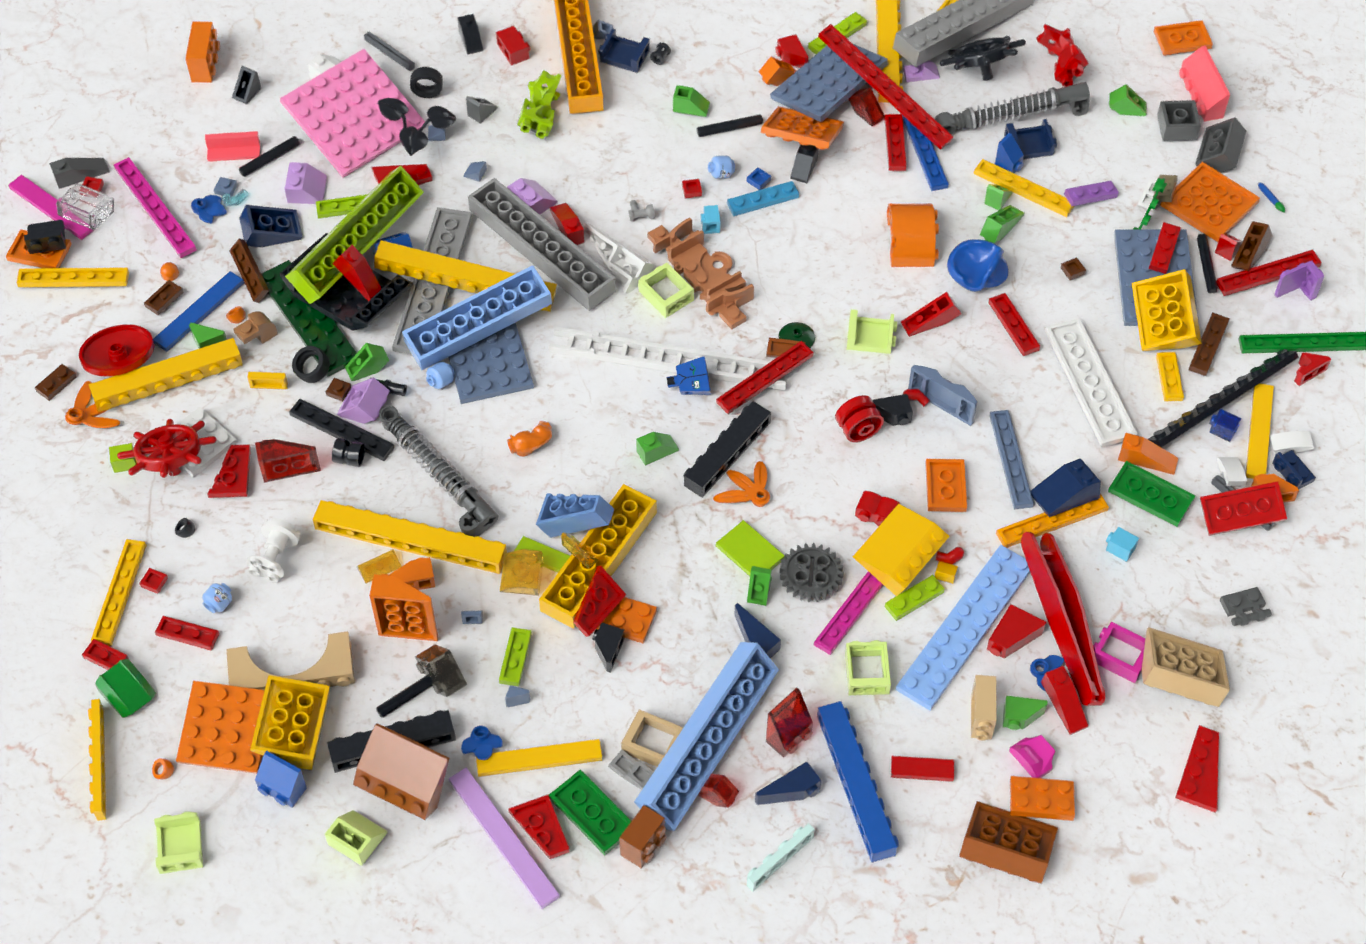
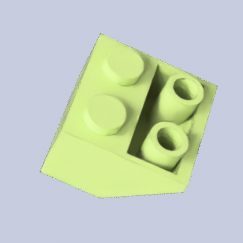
M352 810L339 816L326 831L325 837L329 846L362 866L385 837L387 831Z

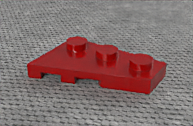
M250 444L230 445L222 462V468L214 479L215 482L212 489L210 488L207 493L208 498L247 497L251 455Z

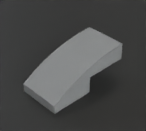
M623 749L608 765L615 773L640 789L644 788L654 773L642 761L639 760L637 762Z

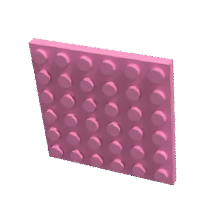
M365 49L355 53L280 98L282 105L342 178L401 142L399 133L403 129V119L400 118L393 121L385 118L379 110L377 104L379 100L396 98L403 101L408 107V113L405 114L407 128L412 126L419 131L425 122Z

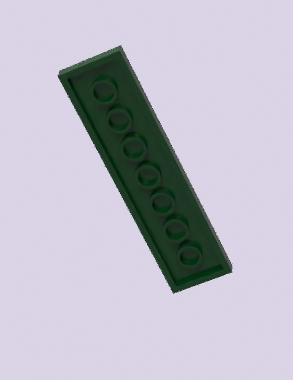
M288 260L261 273L269 289L268 294L304 345L315 346L328 356L330 365L326 376L329 377L345 369V366L357 352L333 319L293 296L280 277V273L291 264V261ZM314 355L313 357L318 363L319 357L317 355Z

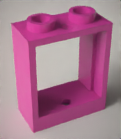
M1110 622L1108 628L1103 627L1099 638H1101L1100 642H1095L1093 645L1097 665L1135 683L1142 671L1145 638ZM1110 636L1141 650L1133 666L1102 651Z

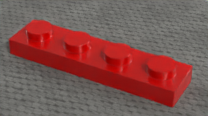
M885 114L888 171H906L902 114Z
M1006 293L989 298V305L1021 354L1026 356L1039 351V343Z

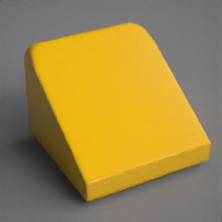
M939 561L934 577L937 580L953 584L958 566Z

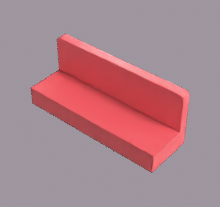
M258 131L205 134L207 160L209 162L255 159L260 156Z

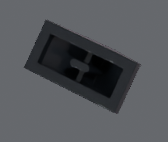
M241 66L232 98L248 104L259 92L261 85L257 71Z

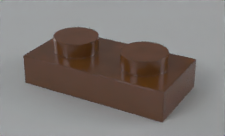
M168 280L144 302V305L159 316L184 293L183 289Z
M61 364L35 387V390L50 401L76 378V374Z

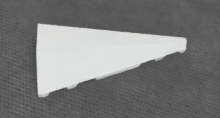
M584 224L583 229L591 237V242L595 243L598 248L597 251L607 267L615 274L616 281L622 285L623 292L630 293L639 287L638 280L642 276L651 273L654 264L591 224Z

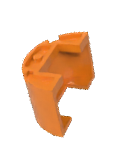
M932 203L888 204L887 223L891 231V267H934L935 260H938V249L935 248L939 224L935 223L938 214L937 210H934Z

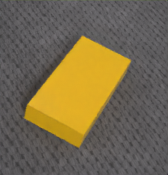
M248 372L247 378L250 388H288L286 373Z

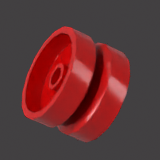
M867 395L856 396L846 401L835 414V420L843 429L844 435L850 442L857 443L872 437L882 428L884 418L880 411L876 409L875 403Z

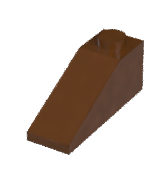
M1251 222L1231 265L1233 268L1249 271L1263 255L1272 238L1271 229L1268 224Z

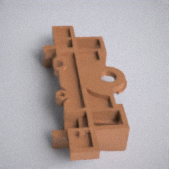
M690 217L678 224L670 233L663 225L647 233V237L653 243V252L656 254L666 248L668 260L674 266V270L679 275L684 273L683 277L694 288V293L697 291L703 292L700 293V300L707 302L706 312L712 316L719 313L720 318L731 330L746 322V316L739 307L754 299V286L752 284L746 286V281L742 278L740 271L733 275L727 274L732 268V259L728 254L715 251L710 256L707 253L708 250L703 246L704 232L702 230L692 231V219ZM687 235H689L685 240H683V241L680 240V239L686 237ZM722 262L723 267L715 268L713 263Z

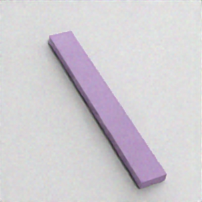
M465 768L450 777L449 782L540 908L543 909L560 898L558 892L468 769Z

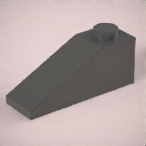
M63 158L49 163L59 189L82 182L86 176L94 178L110 172L104 158Z

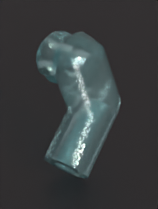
M241 189L236 196L231 197L230 194H224L221 199L226 206L239 205L248 196V192Z

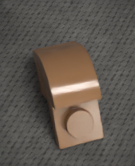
M260 311L248 314L249 319L233 329L234 333L244 344H247L256 337L263 344L278 335L276 326Z

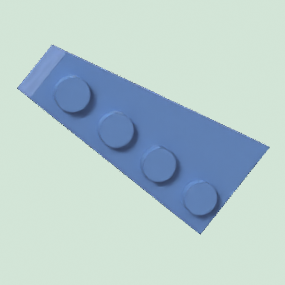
M547 493L536 525L550 538L609 525L614 508L600 495H582L578 497L576 494H570V496L557 494V496H553L551 493Z

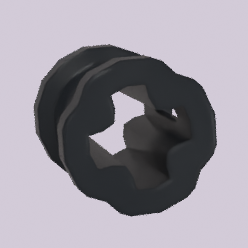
M660 42L655 52H652L650 55L652 62L657 65H662L666 55H669L671 52L670 47L666 43Z

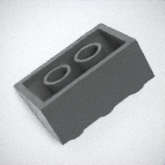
M1236 117L1206 127L1195 163L1196 166L1204 162L1220 173L1236 168L1246 135V129Z

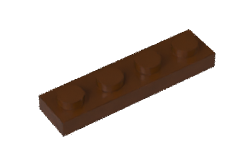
M239 238L229 251L253 302L260 303L269 292V289L246 241Z
M1212 312L1201 338L1202 344L1198 345L1188 370L1203 376L1207 375L1230 318Z

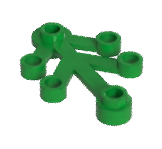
M1158 177L1152 189L1156 193L1139 228L1134 226L1133 229H1141L1143 225H1148L1151 219L1149 212L1151 209L1154 210L1159 202L1157 196L1159 192L1163 193L1167 185L1164 182L1165 178L1161 179Z

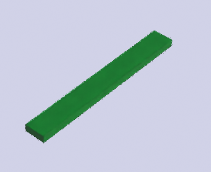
M1366 332L1240 335L1238 338L1241 354L1277 353L1283 349L1296 352L1366 350Z

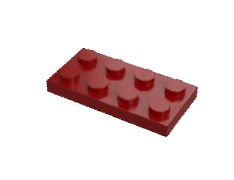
M1278 481L1200 497L1208 536L1287 520Z

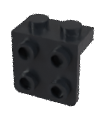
M63 220L35 223L27 226L28 235H24V241L29 254L66 249Z

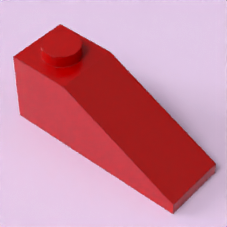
M562 203L550 207L551 214L560 232L575 245L584 243V229L578 216L569 205Z
M353 245L332 263L368 301L381 290L366 258Z
M945 292L902 320L901 324L910 337L945 325L962 313L952 297Z
M1061 666L1045 673L1041 683L1069 735L1088 728V723L1074 684L1065 667Z

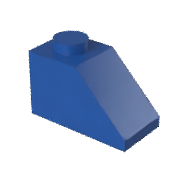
M1008 133L998 143L995 165L1015 173L1016 171L1019 172L1023 167L1024 154L1011 133Z

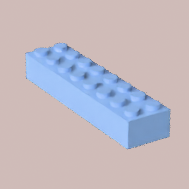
M532 265L402 331L404 342L420 369L424 370L552 304L551 293Z

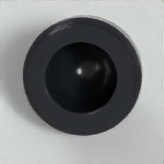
M187 518L181 519L175 527V534L182 538L190 537L195 532L194 523Z

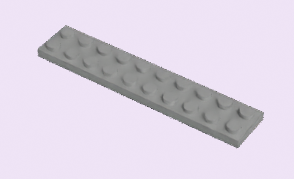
M437 207L423 251L459 260L472 219V212ZM414 278L392 345L393 351L411 354L404 342L402 331L442 312L450 290L449 286Z

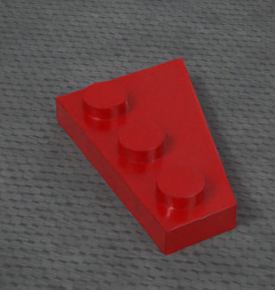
M427 164L401 165L417 185L433 181ZM400 165L371 167L377 184Z
M597 566L573 621L585 637L590 636L627 595L602 566Z
M548 795L508 808L512 817L549 859L570 852Z

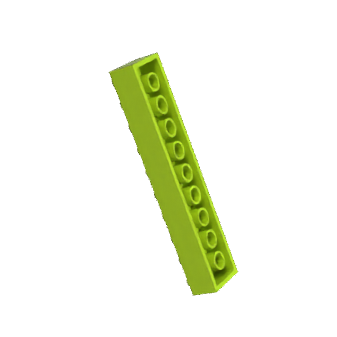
M400 165L390 172L285 277L309 304L321 298L343 275L332 263L351 245L363 255L424 191Z

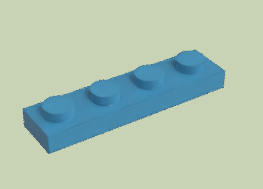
M793 181L727 199V205L734 217L799 198V192Z

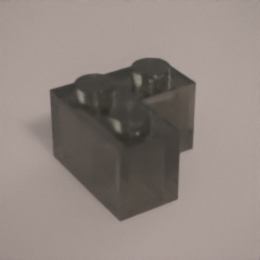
M434 644L415 656L418 662L416 663L417 669L421 674L432 678L434 682L432 687L437 694L448 697L467 685L449 649Z

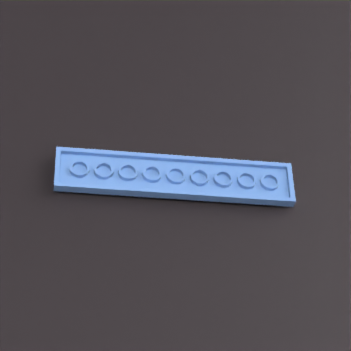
M1002 545L998 547L897 684L896 690L928 710L933 708L1029 575L1030 570L1025 558Z

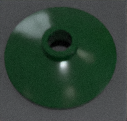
M792 322L781 328L778 339L806 342V345L811 348L815 342V333L811 327L804 323Z

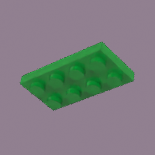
M1128 461L1124 463L1108 489L1109 493L1176 527L1180 524L1196 496Z
M581 769L549 794L550 800L604 856L620 843V836L631 823V820Z

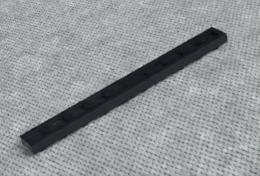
M1287 349L1278 351L1276 356L1266 359L1259 367L1252 368L1247 375L1238 377L1233 384L1223 387L1222 391L1211 395L1207 401L1199 403L1193 410L1183 413L1178 420L1171 421L1164 429L1154 432L1153 436L1148 438V440L1162 448L1299 358L1297 352Z

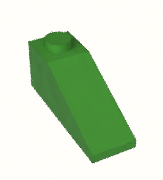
M1009 205L987 217L980 235L986 241L996 243L1007 235L1025 213Z

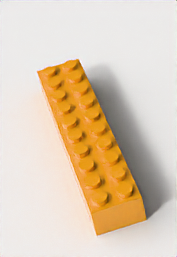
M553 0L569 114L603 111V93L588 0Z

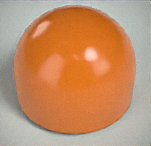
M167 262L161 266L160 273L164 280L173 281L179 276L178 267L174 263Z
M237 306L231 309L226 314V317L231 323L238 324L244 321L246 314L241 306Z
M159 758L152 766V773L156 779H167L174 772V766L168 759ZM163 765V772L159 774L158 769Z

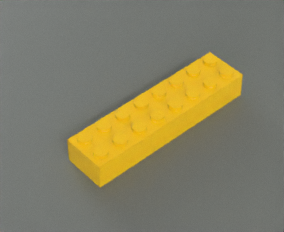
M625 484L621 486L609 503L614 508L609 525L592 528L588 531L539 598L541 612L573 629L576 626L573 623L597 566H602L612 576L657 513L656 500Z

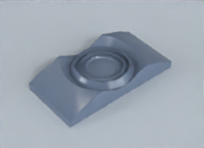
M919 365L911 367L908 389H920L933 405L969 426L973 424L977 400L964 385L953 384L951 381L942 378L936 369Z

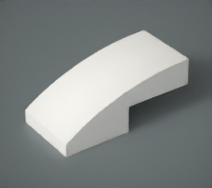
M1150 178L1138 202V206L1148 209L1154 196L1152 189L1156 180Z
M1291 431L1270 435L1275 455L1278 452L1284 453L1294 450L1296 454L1314 449L1310 431Z
M1218 457L1217 462L1220 474L1224 475L1226 485L1246 486V474L1237 457Z

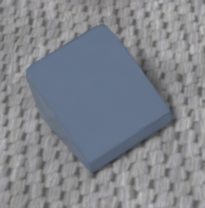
M597 20L592 27L594 39H605L606 35L613 28L612 24Z
M433 125L428 126V141H446V128L439 129Z
M486 162L470 163L463 176L480 182L487 170Z
M461 611L463 624L483 623V611Z
M512 685L509 686L505 697L506 707L530 703L529 690Z

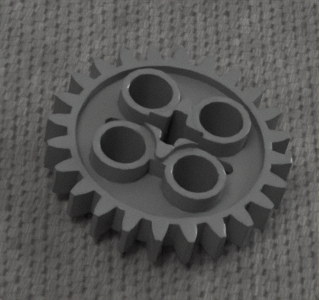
M805 543L804 548L797 545V551L791 548L790 555L785 554V560H781L779 573L780 580H783L782 586H787V593L793 591V597L800 595V601L804 597H807L808 602L811 601V598L818 602L819 597L826 600V594L832 597L833 590L838 591L839 585L842 584L844 572H842L843 565H840L841 559L836 558L835 552L829 554L830 548L823 550L822 544L819 548H816L815 543L811 547H808L807 543ZM814 558L812 586L809 587L810 560Z

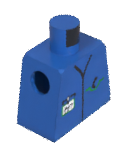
M704 356L677 365V375L666 377L668 388L679 386L681 395H711Z

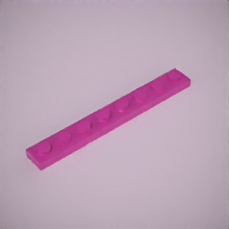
M128 157L113 164L116 172L179 257L183 258L197 251L194 243L132 160Z

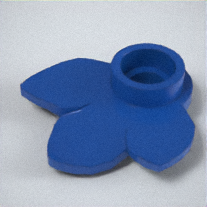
M207 195L203 199L197 198L191 203L193 212L206 223L211 224L213 216H221L227 213L225 207L220 203L222 198L217 195Z
M1049 655L1045 659H1036L1031 663L1030 672L1037 678V685L1045 691L1041 683L1045 673L1061 667L1064 662L1062 657ZM1041 667L1044 671L1040 672L1036 668Z
M477 726L472 730L470 737L463 740L461 750L463 754L474 752L478 759L487 760L491 757L493 748H500L503 746L502 739L498 735L491 734L487 727Z

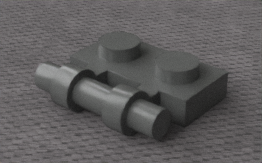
M1258 587L1224 595L1220 598L1227 616H1236L1231 619L1233 626L1248 625L1249 622L1255 620L1258 622L1263 621L1266 617L1272 615L1270 609H1260L1265 606L1266 602ZM1252 611L1250 614H1245L1244 612Z

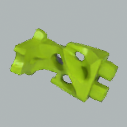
M543 70L536 81L528 83L530 101L525 98L517 122V126H520V131L524 133L533 131L540 139L548 137L553 126L555 110L551 109V102L558 100L560 97V93L556 91L561 79L560 74L550 75L547 71Z

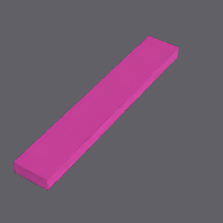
M22 174L8 184L12 191L54 221L63 220L65 229L80 240L95 230L92 224Z
M869 571L814 641V646L829 655L833 653L883 587V584Z

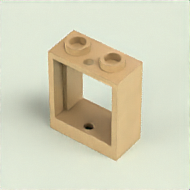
M975 675L971 692V738L983 741L992 739L996 724V676Z
M639 709L621 742V750L623 749L632 757L658 767L664 756L635 744L645 724L674 736L664 756L683 727Z

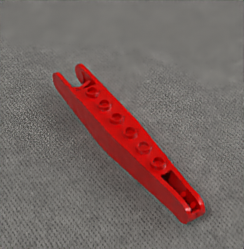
M1025 532L1021 538V547L1047 621L1076 687L1080 701L1086 706H1101L1105 701V690L1101 682L1084 606L1076 584L1054 536L1051 533H1044L1040 540V549L1032 532Z

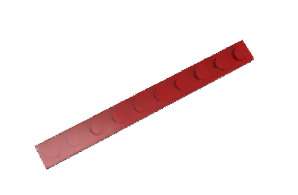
M832 24L819 33L818 37L940 150L952 141L953 136Z

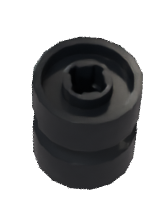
M337 438L332 449V461L340 464L347 462L350 466L360 467L365 456V444L356 441L350 443L349 440Z

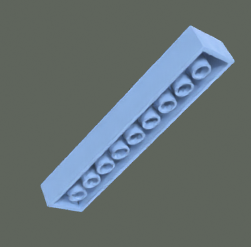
M740 642L634 801L640 809L645 805L665 818L666 830L675 831L779 671L758 643Z

